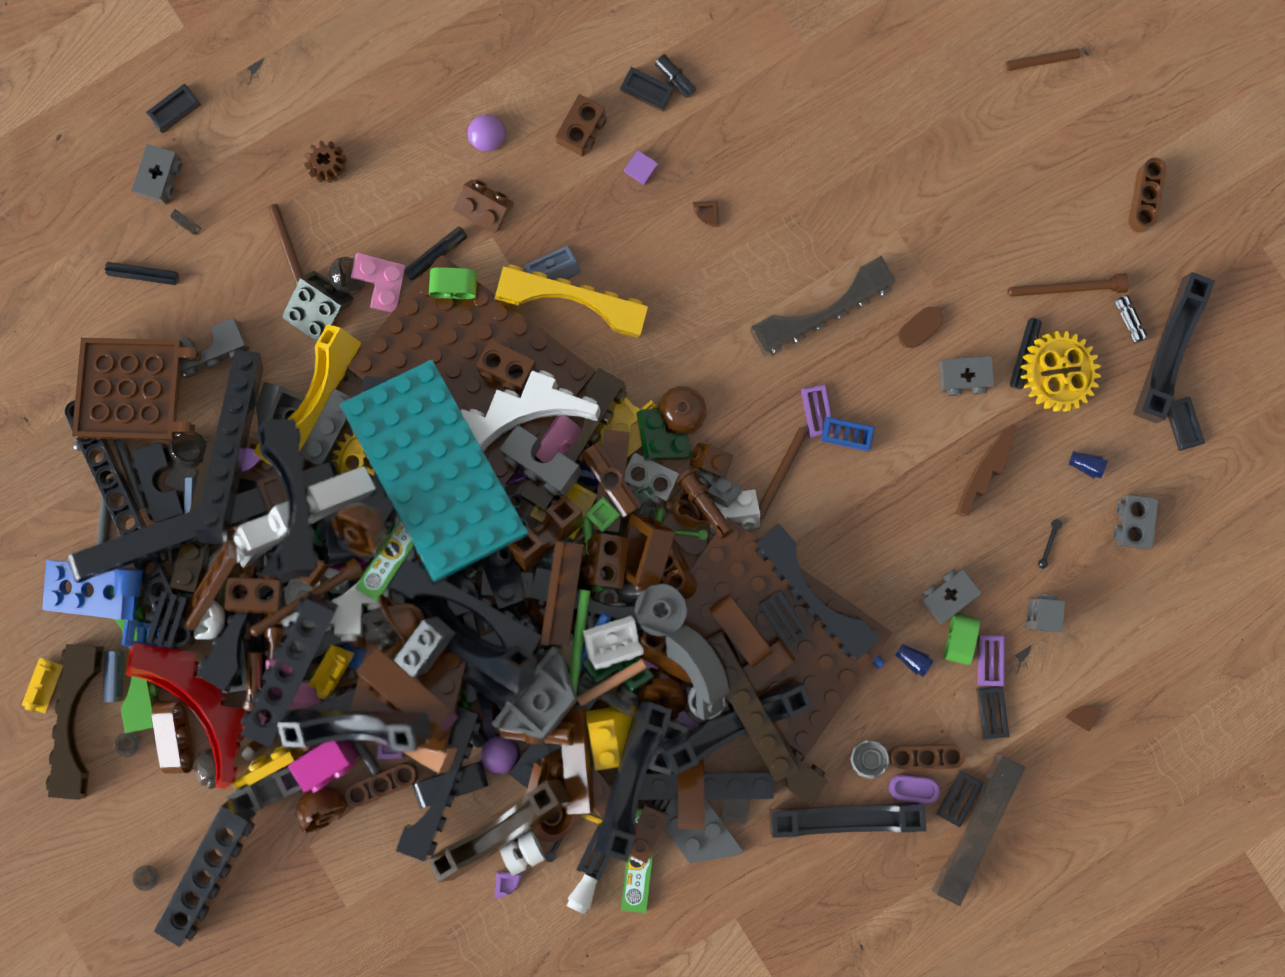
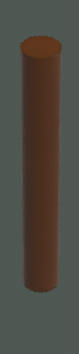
M1076 48L1006 61V69L1011 71L1080 58V51Z

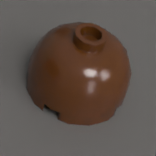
M677 386L669 389L662 395L658 403V409H660V414L665 422L666 430L670 433L685 435L695 433L702 426L706 418L707 406L704 398L697 390L688 386Z
M355 503L348 505L340 510L332 520L333 529L340 540L344 537L351 543L346 547L358 555L369 556L375 552L386 535V525L382 513L376 507H371L367 504Z
M324 786L314 793L312 789L306 791L305 795L297 803L295 815L302 832L305 830L306 833H310L330 825L328 821L334 818L335 815H337L339 820L348 812L349 807L336 789Z

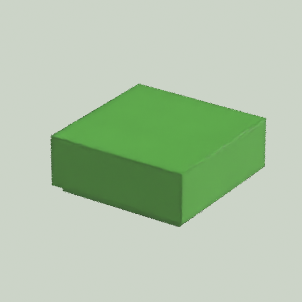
M604 497L585 513L602 532L621 516Z

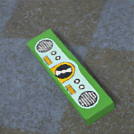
M401 520L398 521L379 553L355 587L358 591L376 602H379V595L385 593L404 560L407 559L414 548V544Z
M637 808L635 825L643 808ZM653 852L647 864L631 856L628 862H626L621 910L646 913Z

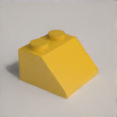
M635 703L628 704L633 707V709L631 708L633 711L629 713V716L622 713L617 707L586 712L595 771L619 766L636 709Z

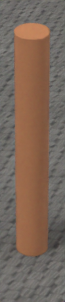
M642 658L579 695V703L583 706L648 668L647 663Z

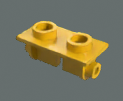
M330 645L308 684L309 687L316 689V695L319 698L325 699L332 694L354 656V652Z
M39 658L22 702V706H25L26 710L33 712L36 710L46 714L63 665Z

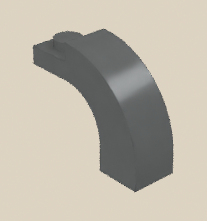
M684 625L666 635L667 657L678 663L691 678L696 692L697 716L706 720L723 709V697L729 694L724 669L710 645L688 626Z

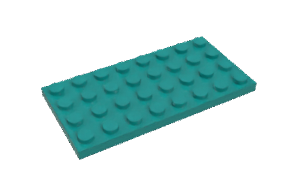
M432 360L340 403L346 419L434 583L528 535L527 530Z

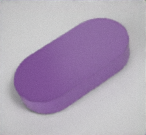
M898 774L891 778L888 785L890 794L897 800L930 804L935 802L940 794L938 784L926 777Z

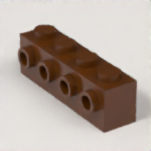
M377 648L356 671L362 677L360 683L370 692L375 688L381 693L378 698L389 708L394 704L400 709L398 712H426L432 737L436 741H439L458 718L450 708Z

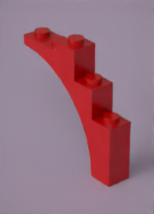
M134 643L129 651L126 675L144 679L165 688L179 698L195 714L206 731L213 749L216 766L215 788L226 789L232 782H235L237 776V767L234 766V759L238 757L240 751V742L237 741H242L245 736L241 735L243 731L241 721L245 715V709L220 706L225 702L226 693H223L222 689L205 679L196 677L199 662L195 661V652Z

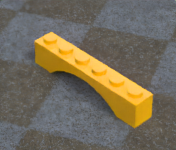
M516 265L503 266L495 295L496 300L519 306L540 298L569 299L595 311L608 323L613 332L638 338L641 335L648 306L642 305L643 302L641 300L628 298L627 301L619 299V295L613 292L605 291L604 294L595 292V288L588 285L576 287L571 285V281L557 278L555 281L547 279V275L541 272L533 271L532 274L522 272L523 268Z
M326 325L315 345L316 359L311 386L298 409L288 418L295 419L296 428L300 430L299 451L307 441L333 390L336 389L339 382L344 378L347 366L356 357L358 348L361 345L360 341L341 327ZM259 443L253 454L270 464L261 454Z

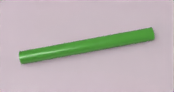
M580 589L569 676L576 693L584 643L583 631L586 628L590 590Z

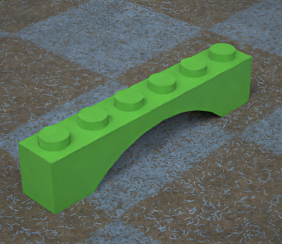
M111 586L109 589V595L112 599L115 597L114 586ZM137 596L136 618L133 621L143 622L145 621V612L139 604L138 597L140 596ZM114 619L124 633L125 620L127 619ZM135 629L134 641H137L138 629ZM145 632L144 643H146L147 632ZM131 678L127 697L121 707L125 733L153 728L152 708L158 702V685L144 679Z

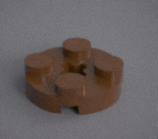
M657 678L653 679L652 684H645L638 688L637 702H650L672 710L670 717L677 719L679 713L687 706L686 689H681V684L675 680Z

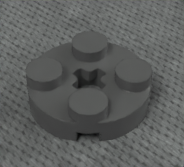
M657 584L650 586L639 595L636 601L635 614L637 621L646 632L652 635L664 636L679 629L686 618L687 608L685 599L676 588L670 585ZM661 602L665 603L668 614H662L661 617L656 616L657 611L653 610L654 606H659Z

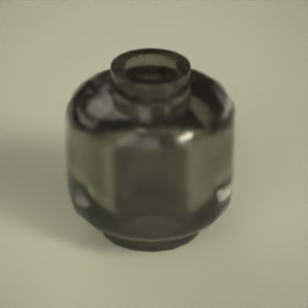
M207 749L198 754V758L194 761L192 767L199 784L207 786L208 789H213L216 786V766L213 750Z

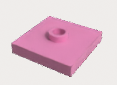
M557 415L541 438L540 443L542 446L537 452L536 457L543 463H548L558 452L565 455L576 442L582 428L567 416Z

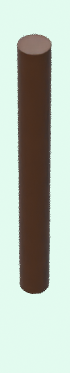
M272 204L268 206L297 286L303 274L277 204Z
M799 427L759 504L761 519L766 515L808 433L807 430Z

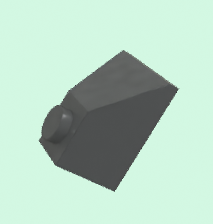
M264 382L256 402L258 427H260L264 420H287L298 409L305 396L279 385Z

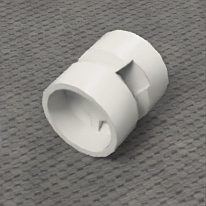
M532 830L518 837L517 842L512 841L500 849L502 858L512 876L525 871L528 864L534 866L545 860L543 850ZM521 850L524 856L521 859L519 858V855L517 853V851Z

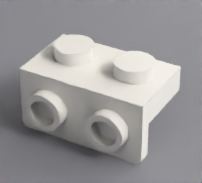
M755 489L742 491L728 508L714 502L725 518L729 517L747 531L760 527V511ZM710 524L711 534H715L716 530Z
M632 616L583 631L588 658L596 669L606 668L623 660H631L644 653L642 646L638 642L635 620Z

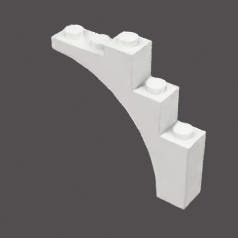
M531 371L521 398L513 391L505 390L502 392L497 390L486 417H484L482 412L475 409H470V411L462 409L461 413L484 452L502 434L522 423L556 415L579 416L597 421L601 413L600 407L595 400L589 397L580 399L573 396V393L563 388H559V391L556 390L558 385L552 374L545 371H539V373Z
M365 466L310 486L305 493L306 502L311 506L309 524L348 505L366 499L373 493L376 488ZM288 501L274 506L269 515L239 526L234 533L238 559L236 562H240L242 568L251 566L259 557L282 541L288 522Z
M397 514L396 518L394 519V521H395L394 527L396 526V524H397L398 521L400 520L398 514ZM385 535L383 544L385 543L389 535ZM415 546L407 557L409 561L417 556ZM357 584L342 596L332 600V602L339 606L326 631H331V627H334V634L337 637H341V641H357V637H363L364 606H368V610L372 611L382 610L379 602H376L355 588ZM388 587L383 595L390 600V589ZM295 612L282 620V624L287 627L290 620L295 622L299 613ZM303 620L306 627H316L313 620Z

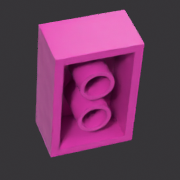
M349 740L321 743L299 757L288 767L304 793L310 789L314 793L327 785L334 776L338 778L348 772L356 764L355 759L359 755Z

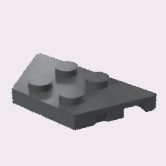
M553 646L536 667L535 682L519 694L514 695L516 697L513 702L505 706L493 721V726L541 739L548 738L578 700L563 657L557 647Z
M704 799V829H678V800H670L665 810L669 815L664 829L689 863L736 856L744 853L706 799Z

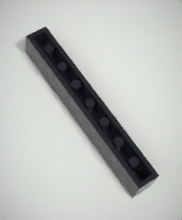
M239 350L234 352L195 525L198 540L202 543L224 545L227 540L263 373L261 355L257 352Z

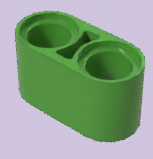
M467 268L430 269V296L448 299H473L476 297L477 271Z
M961 614L953 615L946 641L944 660L965 665L971 664L977 642L980 619Z

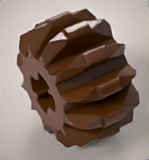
M320 141L319 148L311 145L310 148L313 153H305V157L309 161L304 163L306 169H310L308 173L310 177H316L320 183L325 178L328 183H332V176L334 175L337 179H340L341 176L338 171H346V167L342 163L347 161L346 156L341 155L343 152L340 146L335 148V144L332 141L327 146H325L323 141ZM326 159L329 161V164L325 165L322 161Z

